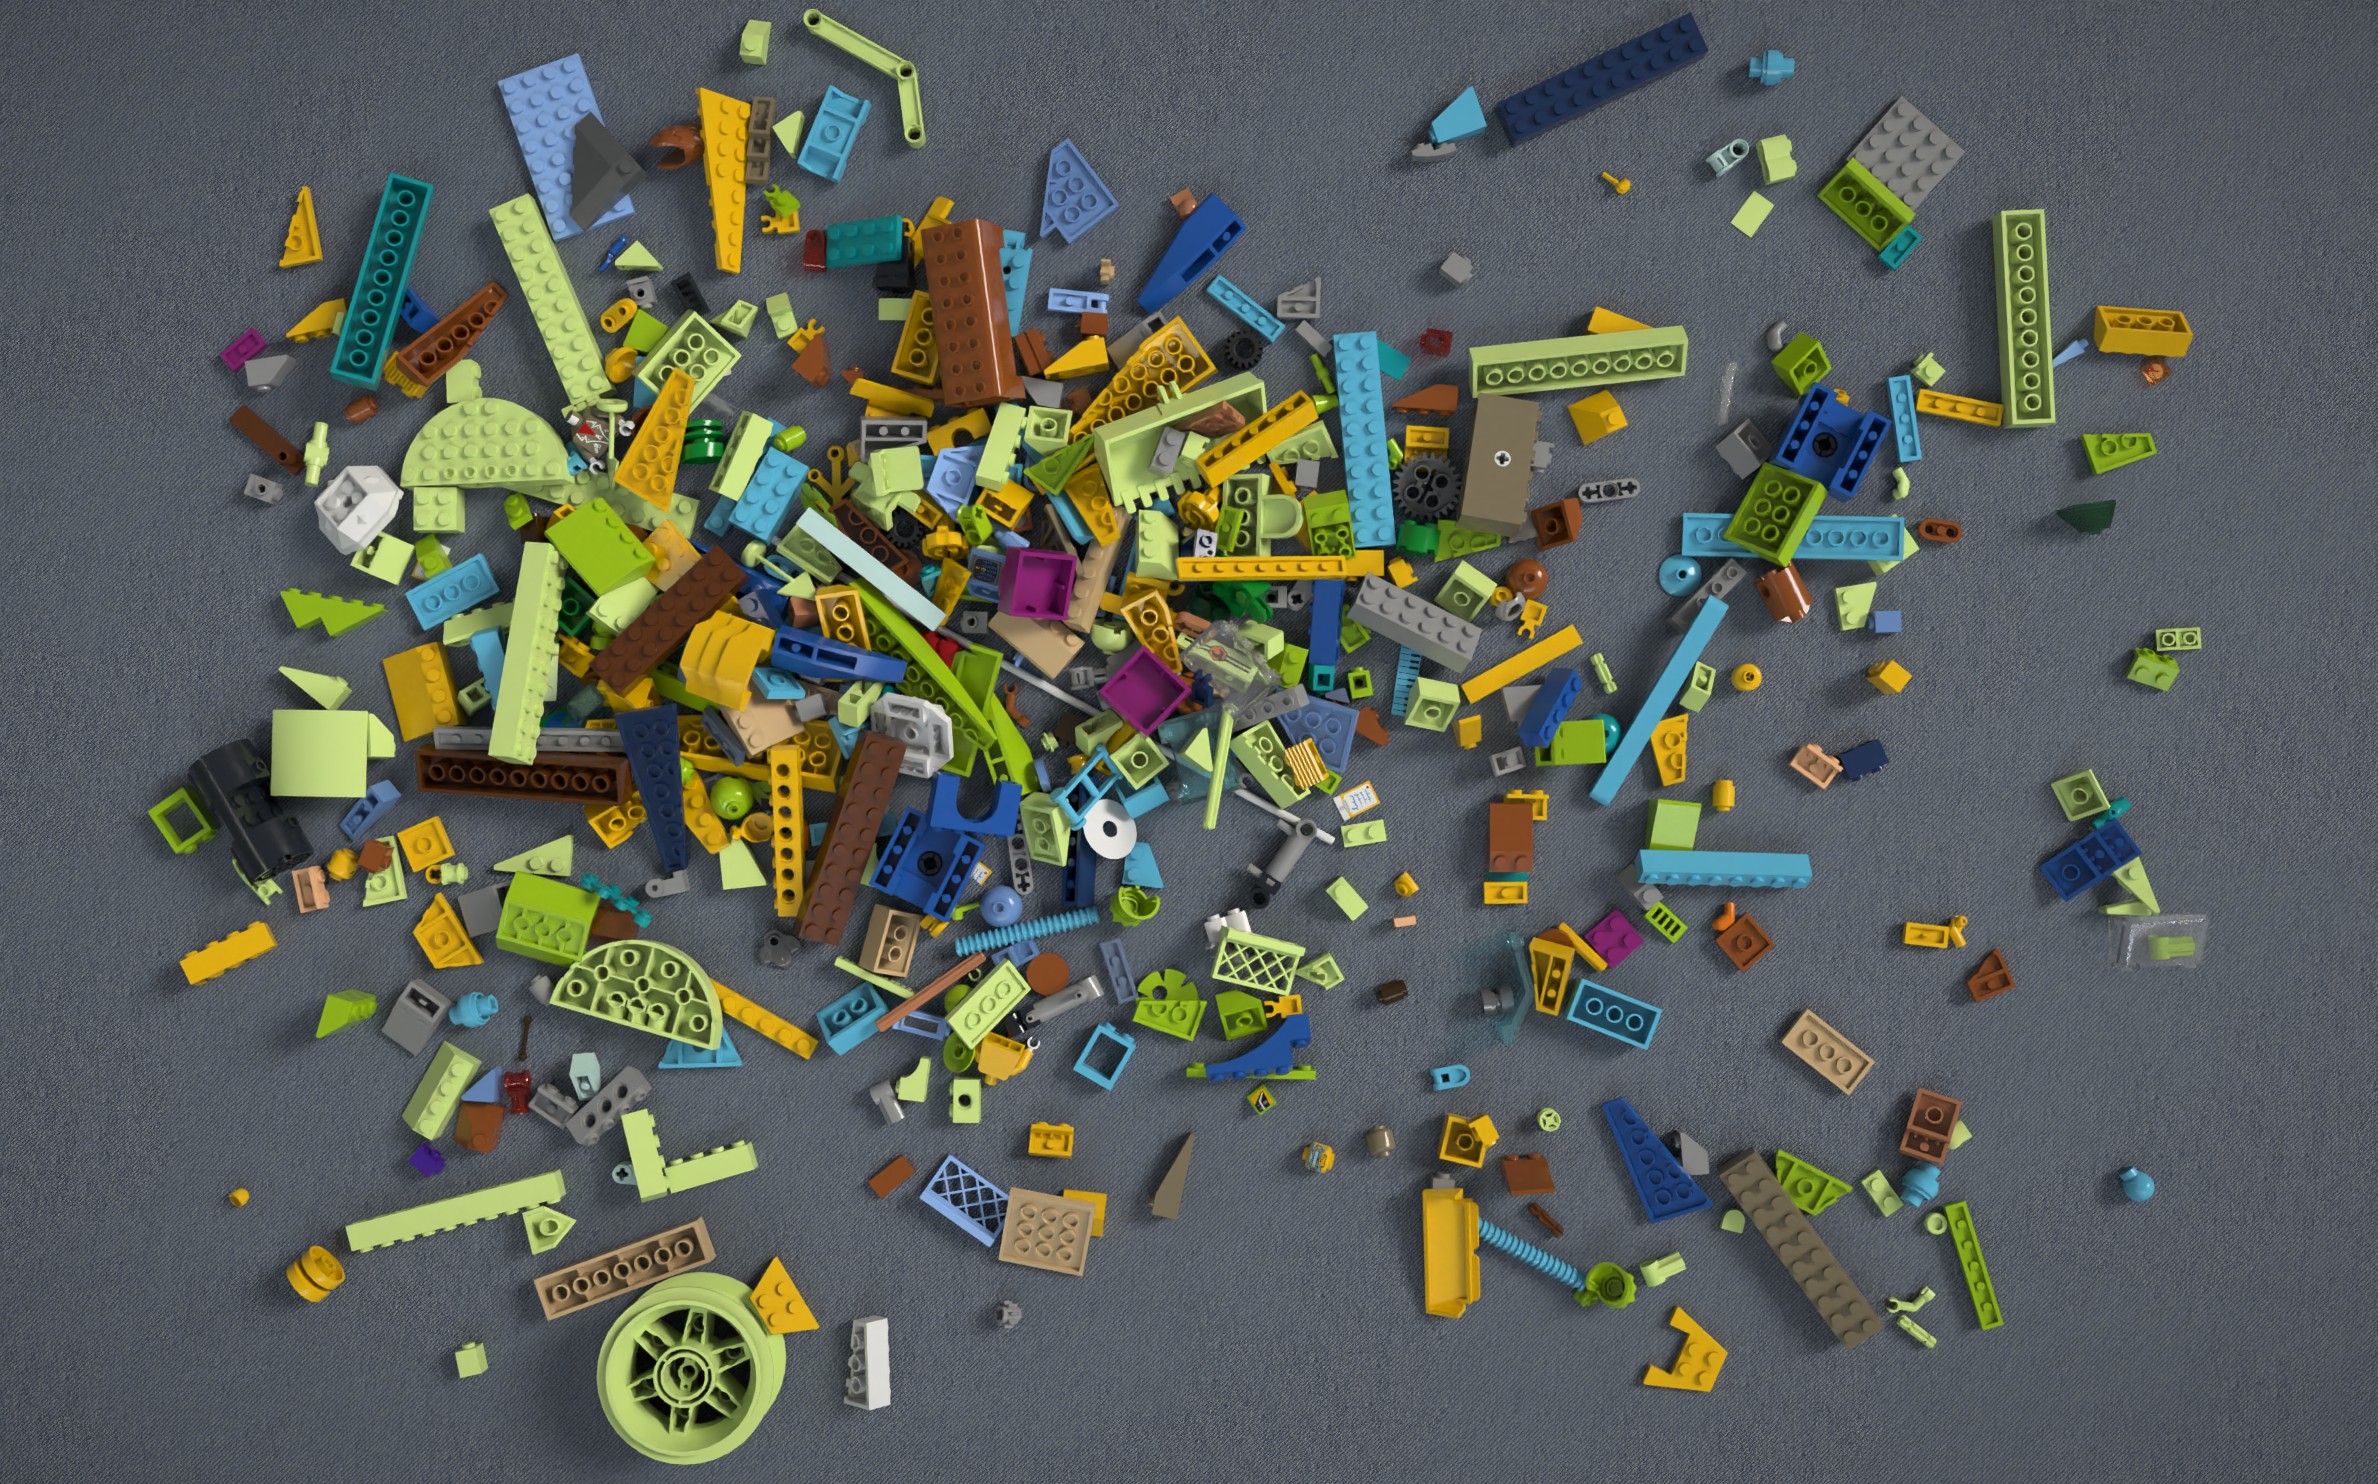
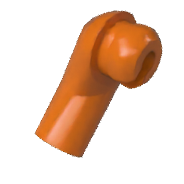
M1724 903V914L1712 922L1714 930L1724 931L1734 924L1735 903Z

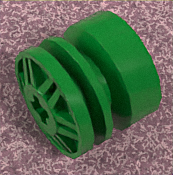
M697 419L687 422L683 442L689 444L682 446L681 463L697 465L720 462L726 448L724 443L715 442V440L724 437V433L719 431L723 429V422L709 419Z

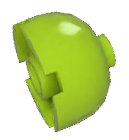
M731 776L722 778L711 789V805L715 813L720 817L728 820H738L751 811L754 802L753 789L749 782L743 778L731 779Z

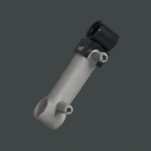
M1302 818L1297 822L1295 828L1279 819L1276 827L1289 836L1264 871H1261L1251 863L1247 865L1246 871L1258 878L1256 884L1259 885L1253 887L1249 893V903L1253 908L1263 909L1269 904L1270 894L1274 896L1287 875L1316 836L1317 825L1313 819ZM1303 824H1310L1313 830L1310 834L1306 835L1301 832L1300 828ZM1257 892L1265 895V900L1261 903L1253 899L1254 894Z
M1093 974L1046 998L1004 1016L1001 1021L1009 1038H1012L1072 1008L1103 995L1104 992L1096 975Z

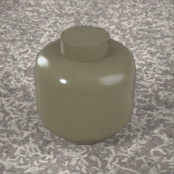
M1385 1125L1369 1129V1133L1365 1136L1369 1153L1371 1155H1378V1159L1391 1156L1390 1151L1396 1148L1393 1132L1391 1129L1386 1128Z

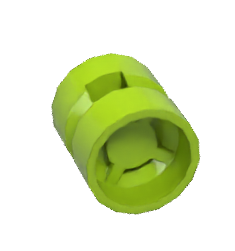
M593 620L592 631L595 635L591 636L590 648L604 650L616 636Z

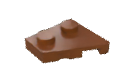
M1999 949L1993 950L1965 983L1974 1003L2016 987Z

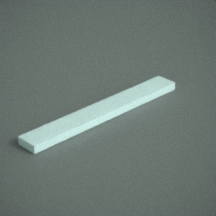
M808 507L796 524L933 632L947 614L812 508Z

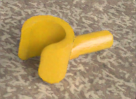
M1606 172L1602 174L1603 178L1615 186L1619 194H1624L1630 189L1631 183L1626 178L1619 182Z

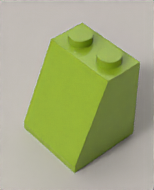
M1649 799L1645 850L1692 851L1702 803Z

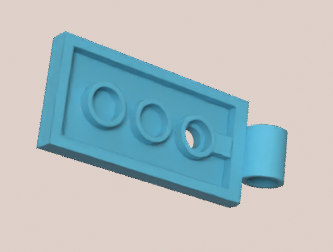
M1004 229L1005 248H1000L999 253L1011 337H1014L1019 332L1033 249H1023L1026 233ZM1009 266L1011 268L1010 274H1004V267Z

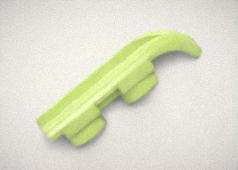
M235 858L232 859L237 873L267 906L271 904L268 898L275 891L279 894L283 893L272 879L265 883L257 884L259 888L256 885L251 886L244 872L239 867Z

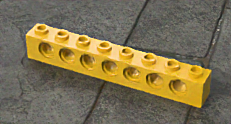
M774 745L767 754V762L771 764L768 783L772 785L769 804L773 806L770 825L774 827L771 846L775 848L772 866L776 868L773 887L777 889L774 908L778 909V917H796L805 892L806 880L800 745ZM779 765H786L789 768V772H782ZM780 786H787L790 789V793L782 792ZM781 807H788L791 810V814L783 813ZM782 828H789L792 831V834H785ZM789 848L793 855H786L783 849ZM784 869L792 870L794 875H787ZM785 890H792L795 896L787 895Z

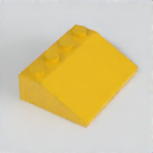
M433 642L383 659L404 742L434 734L433 729L436 726L467 725L463 707L457 701L459 692L447 647L444 643Z

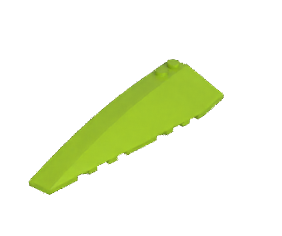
M862 576L849 583V587L858 588L871 650L908 662L902 683H896V687L909 697L915 696L930 703L942 705L945 714L951 718L952 728L962 731L965 738L984 752L988 751L997 740V736L971 697L937 653L871 582Z

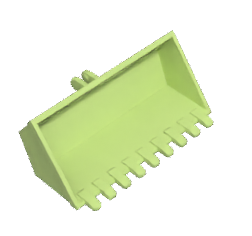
M1248 371L1194 392L1181 394L1176 382L1173 380L1169 382L1173 398H1168L1163 385L1157 386L1161 402L1157 403L1156 406L1094 428L1095 457L1110 490L1114 506L1124 504L1127 513L1132 514L1136 511L1133 500L1141 498L1145 508L1152 506L1153 502L1150 493L1157 491L1160 501L1163 502L1169 498L1166 487L1173 485L1177 495L1185 493L1182 481L1187 479L1190 480L1193 489L1200 488L1202 484L1198 475L1201 473L1197 464L1195 463L1193 468L1185 466L1178 457L1172 473L1167 479L1147 471L1161 431L1165 426L1173 428V425L1223 400L1245 417V426H1247L1267 412L1264 381L1256 378ZM1242 428L1219 439L1208 438L1210 439L1208 445L1202 448L1205 449L1206 453ZM1182 431L1183 433H1185V437L1180 448L1179 454L1181 452L1185 439L1190 431ZM1265 455L1256 459L1259 465L1266 462ZM1250 464L1247 465L1246 467H1244V468L1241 469V470L1244 471V470L1249 469V468H1250Z

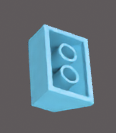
M865 981L816 1013L827 1043L841 1056L879 1031L875 1022L889 1013L890 1010L874 984Z

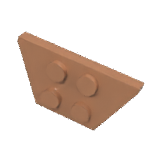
M1223 400L1173 425V429L1180 432L1184 430L1192 431L1204 437L1219 439L1244 427L1245 417Z

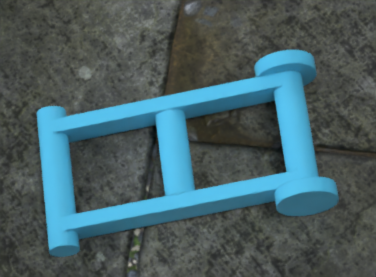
M1102 743L1096 745L1095 749L1097 751L1064 788L1059 787L1049 795L1050 800L1058 802L1070 818V827L1073 831L1081 829L1086 824L1087 820L1084 816L1116 780L1124 778V774L1109 757L1111 755ZM1102 757L1112 774L1097 789L1087 776V773ZM1081 781L1091 797L1076 813L1066 797Z

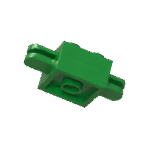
M1222 551L1215 554V557H1227ZM1267 580L1216 581L1212 586L1216 594L1223 599L1231 612L1239 619L1249 613L1258 624H1263L1273 617L1272 608L1263 599L1272 587Z

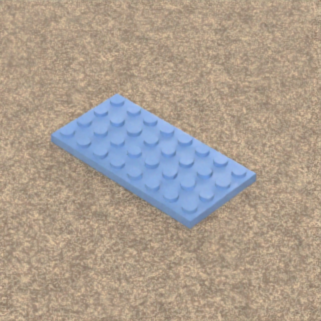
M576 53L498 81L555 242L584 233L570 216L573 198L571 182L572 177H574L573 148L576 147L575 125L589 112H592L605 127L580 55ZM629 193L587 231L636 214Z

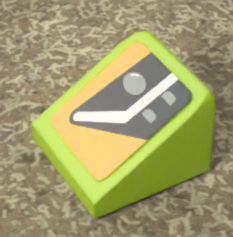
M1264 1084L1247 1096V1099L1259 1116L1277 1103Z

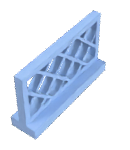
M950 1154L919 1197L988 1247L992 1245L1004 1227L1006 1216L1002 1222H1000V1216H1004L1006 1213L999 1214L997 1201H1008L1009 1196ZM950 1160L958 1165L959 1175L947 1177L945 1168ZM961 1168L964 1169V1170H965L966 1172H968V1173L962 1174ZM944 1172V1177L939 1178L941 1173ZM962 1176H974L977 1187L964 1189ZM960 1177L962 1190L949 1192L947 1179ZM945 1180L946 1193L937 1194L931 1189L936 1181ZM978 1180L981 1181V1182H982L983 1184H985V1185H984V1186H979ZM991 1188L994 1199L982 1201L980 1189ZM977 1189L979 1202L967 1204L965 1191ZM962 1192L964 1205L954 1206L951 1204L950 1194ZM996 1193H998L1003 1198H996ZM947 1195L948 1201L941 1196ZM995 1202L997 1214L984 1217L982 1204ZM980 1205L982 1217L971 1218L968 1215L967 1207ZM964 1207H965L966 1213H964L963 1211H961V1210L958 1209V1208H964ZM997 1217L999 1226L992 1233L986 1228L985 1219ZM978 1220H982V1221H983V1225H981V1224L978 1223L977 1221H978Z

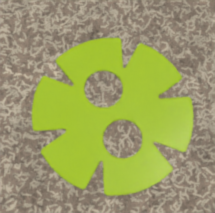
M803 483L800 487L805 495L800 491V497L804 509L812 508L838 529L834 515L827 512L830 507L823 496L814 487L812 493L809 484ZM816 499L822 504L824 513L820 512L817 508Z
M1165 969L1164 982L1159 972L1155 971L1141 982L1138 991L1148 997L1136 998V1007L1139 999H1155L1152 991L1156 986H1164L1166 988L1167 996L1165 999L1199 1000L1198 992L1193 982L1181 987L1186 975L1180 971Z

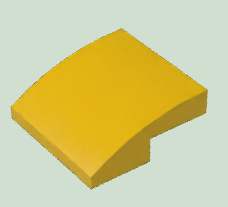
M1407 425L1403 464H1408L1407 457L1412 461L1415 460L1414 453L1419 458L1422 457L1423 451H1425L1427 457L1430 456L1432 451H1434L1435 458L1442 454V461L1444 462L1447 459L1449 428ZM1420 467L1416 472L1427 473L1428 470L1425 467Z

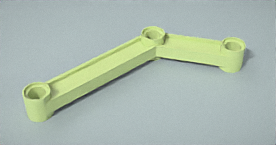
M807 10L803 20L811 34L823 38L898 80L905 138L910 147L921 148L926 142L918 75L914 65L910 61L898 57L823 15L818 10ZM813 19H819L816 25H810V22ZM905 70L912 71L908 77H903L902 73ZM913 133H920V137L918 139H910V136Z

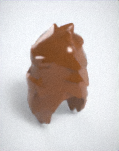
M702 122L673 125L653 135L648 142L650 145H655V147H678L671 155L662 158L656 166L666 170H676L683 166L697 164L703 158L705 150L703 138L700 136Z

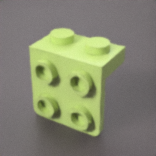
M917 446L876 449L870 453L868 464L869 468L873 470L874 478H872L871 484L873 491H876V497L885 496L890 492L919 490L924 487L920 453Z

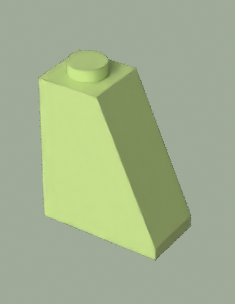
M727 833L732 845L719 851L723 890L769 885L770 880L746 839L741 836L739 840H733L730 833Z

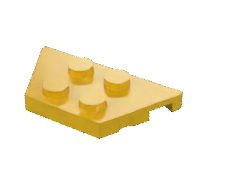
M442 892L436 894L430 908L424 913L422 921L418 923L413 931V934L435 969L484 963L483 958Z
M775 1256L749 1297L771 1335L819 1328L818 1323L778 1257Z

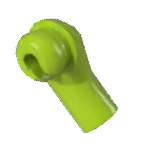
M1392 438L1386 442L1387 448L1390 451L1388 465L1390 470H1397L1400 467V463H1402L1403 452L1395 439Z

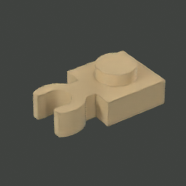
M1101 258V285H1110V279H1114L1115 266H1111V259Z

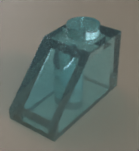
M591 683L568 703L567 714L572 721H577L580 725L601 711L606 699L594 684Z

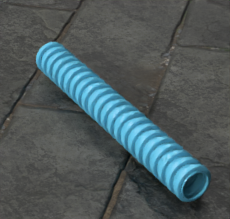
M1095 905L1092 908L1087 906L1083 910L1079 908V911L1074 909L1071 913L1069 911H1066V914L1059 913V916L1054 914L1051 918L1046 916V919L1041 917L1038 921L1034 919L1033 922L1029 920L1026 924L1023 922L1018 926L1014 924V927L1007 926L1005 929L1002 927L1001 930L996 928L993 932L991 930H988V933L981 932V935L976 933L973 937L968 935V938L964 936L960 940L955 938L954 943L957 955L962 957V954L967 956L970 952L975 954V951L982 952L983 949L988 951L989 948L995 949V946L1000 948L1003 944L1005 946H1008V943L1015 944V941L1020 943L1021 940L1027 941L1028 938H1031V940L1036 936L1040 938V935L1045 937L1048 933L1053 935L1056 931L1060 933V930L1065 932L1069 928L1073 930V927L1078 929L1081 925L1083 927H1086V924L1093 925V922L1098 924L1100 919L1097 907Z
M1479 1217V1238L1482 1237L1483 1241L1488 1240L1489 1244L1493 1243L1494 1247L1499 1246L1502 1251L1505 1249L1506 1253H1512L1513 1257L1517 1256L1519 1260L1523 1259L1525 1263L1529 1262L1530 1266L1535 1265V1268L1541 1269V1272H1547V1275H1553L1555 1279L1559 1278L1560 1282L1565 1281L1566 1285L1571 1284V1287L1577 1288V1291H1582L1585 1288L1587 1273L1582 1274L1581 1270L1576 1271V1268H1571L1570 1264L1565 1265L1564 1261L1559 1262V1259L1553 1258L1551 1254L1547 1255V1252H1541L1539 1248L1535 1249L1534 1245L1529 1246L1528 1242L1523 1243V1240L1517 1239V1236H1511V1233H1505V1230H1499L1498 1226L1493 1227L1492 1223L1488 1224L1486 1220L1482 1221L1481 1217Z

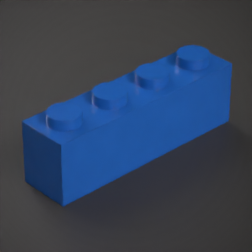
M1315 579L1312 582L1311 593L1314 594V601L1310 604L1312 623L1308 627V635L1311 636L1310 644L1307 646V650H1309L1307 654L1309 663L1335 666L1339 663L1345 579Z
M1552 668L1517 731L1525 746L1546 748L1549 746L1583 684L1575 669Z

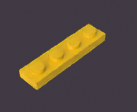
M1919 389L1914 408L1916 412L1999 427L2004 405Z

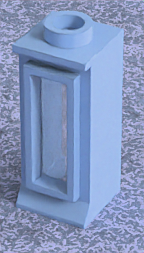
M917 1009L892 1027L893 1029L919 1034L943 1041L945 1036L949 1037L951 1026L944 1019L945 1016Z

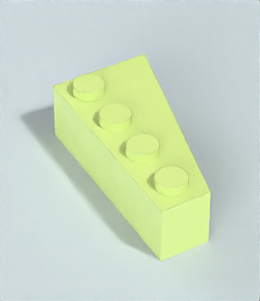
M1268 720L1261 722L1230 741V749L1282 810L1311 793L1308 787L1302 790L1301 786L1295 783L1293 779L1294 772L1291 766L1289 767L1284 760V750L1286 749Z

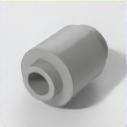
M538 975L530 982L531 987L529 990L540 1004H544L547 1008L552 1005L549 1002L556 987L547 976L541 977Z

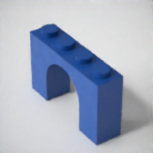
M933 772L925 823L931 826L932 830L944 831V828L952 829V832L965 834V831H972L977 836H986V833L994 834L993 837L1006 839V836L1014 837L1023 787L1021 784L996 779L993 800L989 810L978 818L967 819L960 816L956 807L960 777L953 773Z

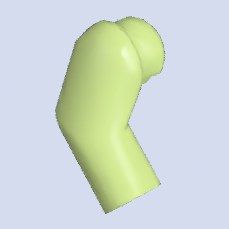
M1899 467L1892 471L1898 483L1897 488L1892 491V494L1897 500L1908 495L1910 486L1909 479L1903 469Z

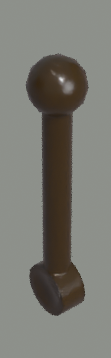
M530 1016L523 1018L525 1028L522 1051L519 1054L521 1061L527 1059L526 1046L529 1024L533 1021Z

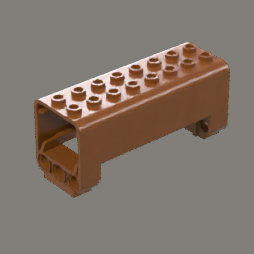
M972 219L922 229L920 232L945 406L972 409L975 407L995 406L1001 402L1013 403L1025 400L1023 377L1016 375L999 253L1000 248H1005L1002 226L981 219Z

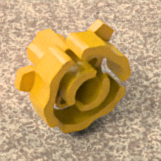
M1210 486L1204 494L1197 491L1193 493L1187 491L1180 495L1181 499L1177 505L1179 507L1178 513L1183 522L1186 524L1192 522L1190 527L1194 531L1199 528L1213 532L1220 514L1217 507L1223 502L1222 489L1218 486L1214 488Z
M944 513L936 525V532L928 534L926 538L922 539V552L925 556H929L934 560L943 561L944 558H948V551H950L952 560L962 559L970 552L969 542L966 536H962V533L955 531V521L947 513Z

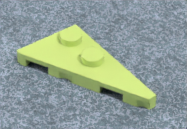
M567 835L494 865V870L510 872L518 870L525 873L570 876L574 835Z
M2139 857L2111 874L2127 892L2133 893L2142 902L2141 905L2147 911H2150L2153 915L2160 913Z

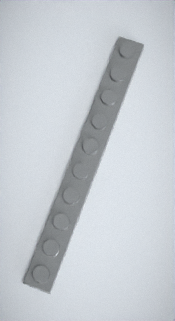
M436 726L433 729L435 749L489 750L493 727ZM540 728V735L536 742L537 751L626 752L619 729Z

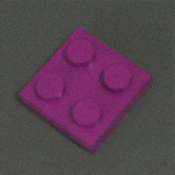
M1616 908L1583 935L1611 969L1644 942Z

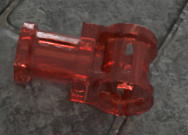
M524 1070L519 1073L506 1071L504 1074V1086L507 1091V1097H511L512 1100L510 1114L529 1112L530 1107L527 1104V1095L531 1093L530 1071Z

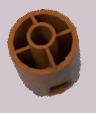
M1792 561L1789 562L1786 568L1780 566L1753 580L1775 622L1781 621L1792 624L1807 616L1810 604L1814 601Z

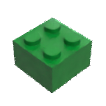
M569 576L565 580V588L562 590V607L558 613L557 621L558 625L572 637L580 638L593 624V619L585 613L597 597L578 580Z

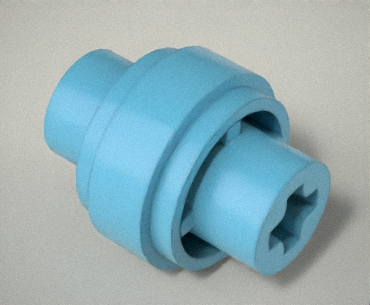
M1767 50V52L1762 53V57H1750L1748 77H1760V83L1775 86L1776 83L1780 84L1781 78H1793L1795 60L1794 58H1783V52H1779V50Z
M477 992L468 993L458 1000L457 1005L450 1007V1019L455 1025L463 1023L466 1027H478L484 1025L490 1019V1015L498 1012V1003L493 995L484 996L482 993Z
M1925 1161L1922 1162L1919 1169L1912 1168L1908 1170L1902 1179V1186L1905 1188V1191L1900 1198L1914 1208H1918L1923 1200L1929 1202L1930 1199H1934L1939 1191V1184L1935 1180L1941 1172Z

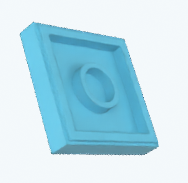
M754 667L751 679L766 699H804L806 692L789 670L779 667Z

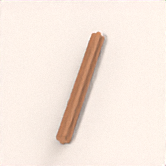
M977 951L875 1022L878 1030L884 1032L985 962V955Z

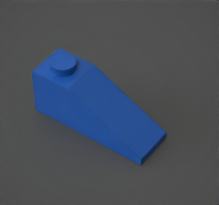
M408 285L400 314L409 326L424 334L441 320L431 307Z

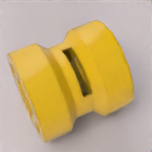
M928 914L919 925L923 929H928L930 935L935 939L948 926L949 922L945 923Z

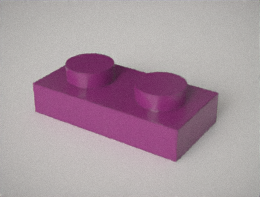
M251 328L219 355L234 372H238L245 366V361L252 360L269 344L256 329Z

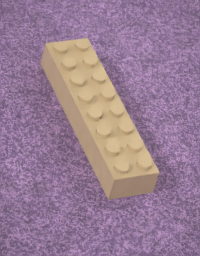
M700 1216L541 1274L534 1279V1283L549 1321L709 1263L716 1257L704 1220Z

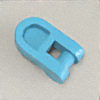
M1462 1064L1430 1069V1074L1434 1078V1091L1463 1086L1470 1079L1469 1069ZM1448 1073L1449 1081H1443L1442 1074Z

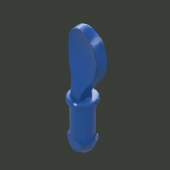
M622 235L608 249L607 258L597 269L598 272H604L609 268L612 256L617 257V254L627 243V236Z

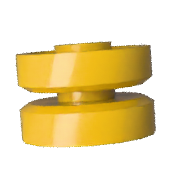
M320 1246L310 1247L302 1254L301 1258L288 1266L286 1271L287 1277L294 1289L305 1299L316 1303L323 1300L330 1293V1290L338 1287L345 1279L344 1270L337 1259Z

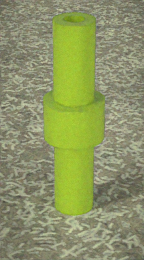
M1317 353L1310 356L1317 371L1315 374L1318 380L1322 381L1328 395L1335 393L1336 390L1329 378L1330 373L1327 367L1324 368Z

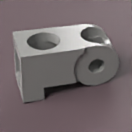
M687 871L673 872L674 878L672 879L656 878L650 880L646 884V893L650 897L657 898L690 891Z

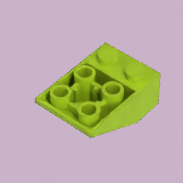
M1345 490L1302 497L1312 556L1356 558L1350 509Z
M1604 719L1562 721L1547 748L1535 747L1536 766L1606 763Z

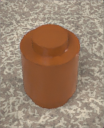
M364 395L348 404L347 408L344 409V413L352 424L356 422L361 423L376 415L379 405L373 397Z

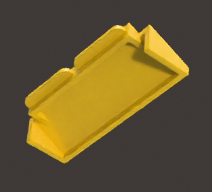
M1463 1188L1424 1189L1422 1192L1426 1313L1458 1319L1466 1310V1304H1472L1473 1301H1477L1480 1298V1259L1474 1254V1249L1479 1246L1478 1205L1473 1202V1198H1463Z

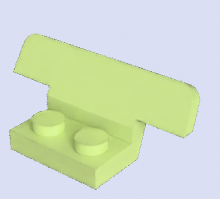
M860 461L856 462L848 472L849 477L861 483L853 494L854 507L866 519L886 531L893 527L892 511L897 505L914 514L921 502L920 497L910 490L890 492L885 496L876 497V491H873L871 480L874 478L873 470Z

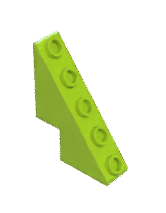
M288 587L287 591H280L297 628L306 630L323 622L329 635L333 637H340L389 612L384 609L385 605L371 603L369 607L364 606V601L350 599V603L342 602L343 597L329 595V599L321 598V593L308 591V595L300 594L301 590Z

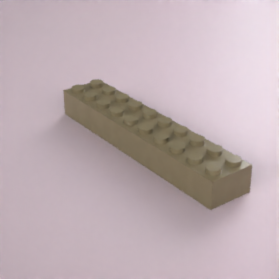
M1753 1145L1717 1168L1721 1180L1847 1351L1884 1328L1880 1317Z

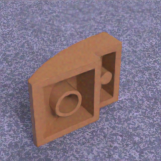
M1919 1088L1899 1153L1942 1167L1962 1102Z

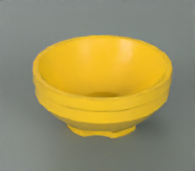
M630 347L613 349L605 358L606 376L614 383H621L627 380L636 368V356H639V353Z

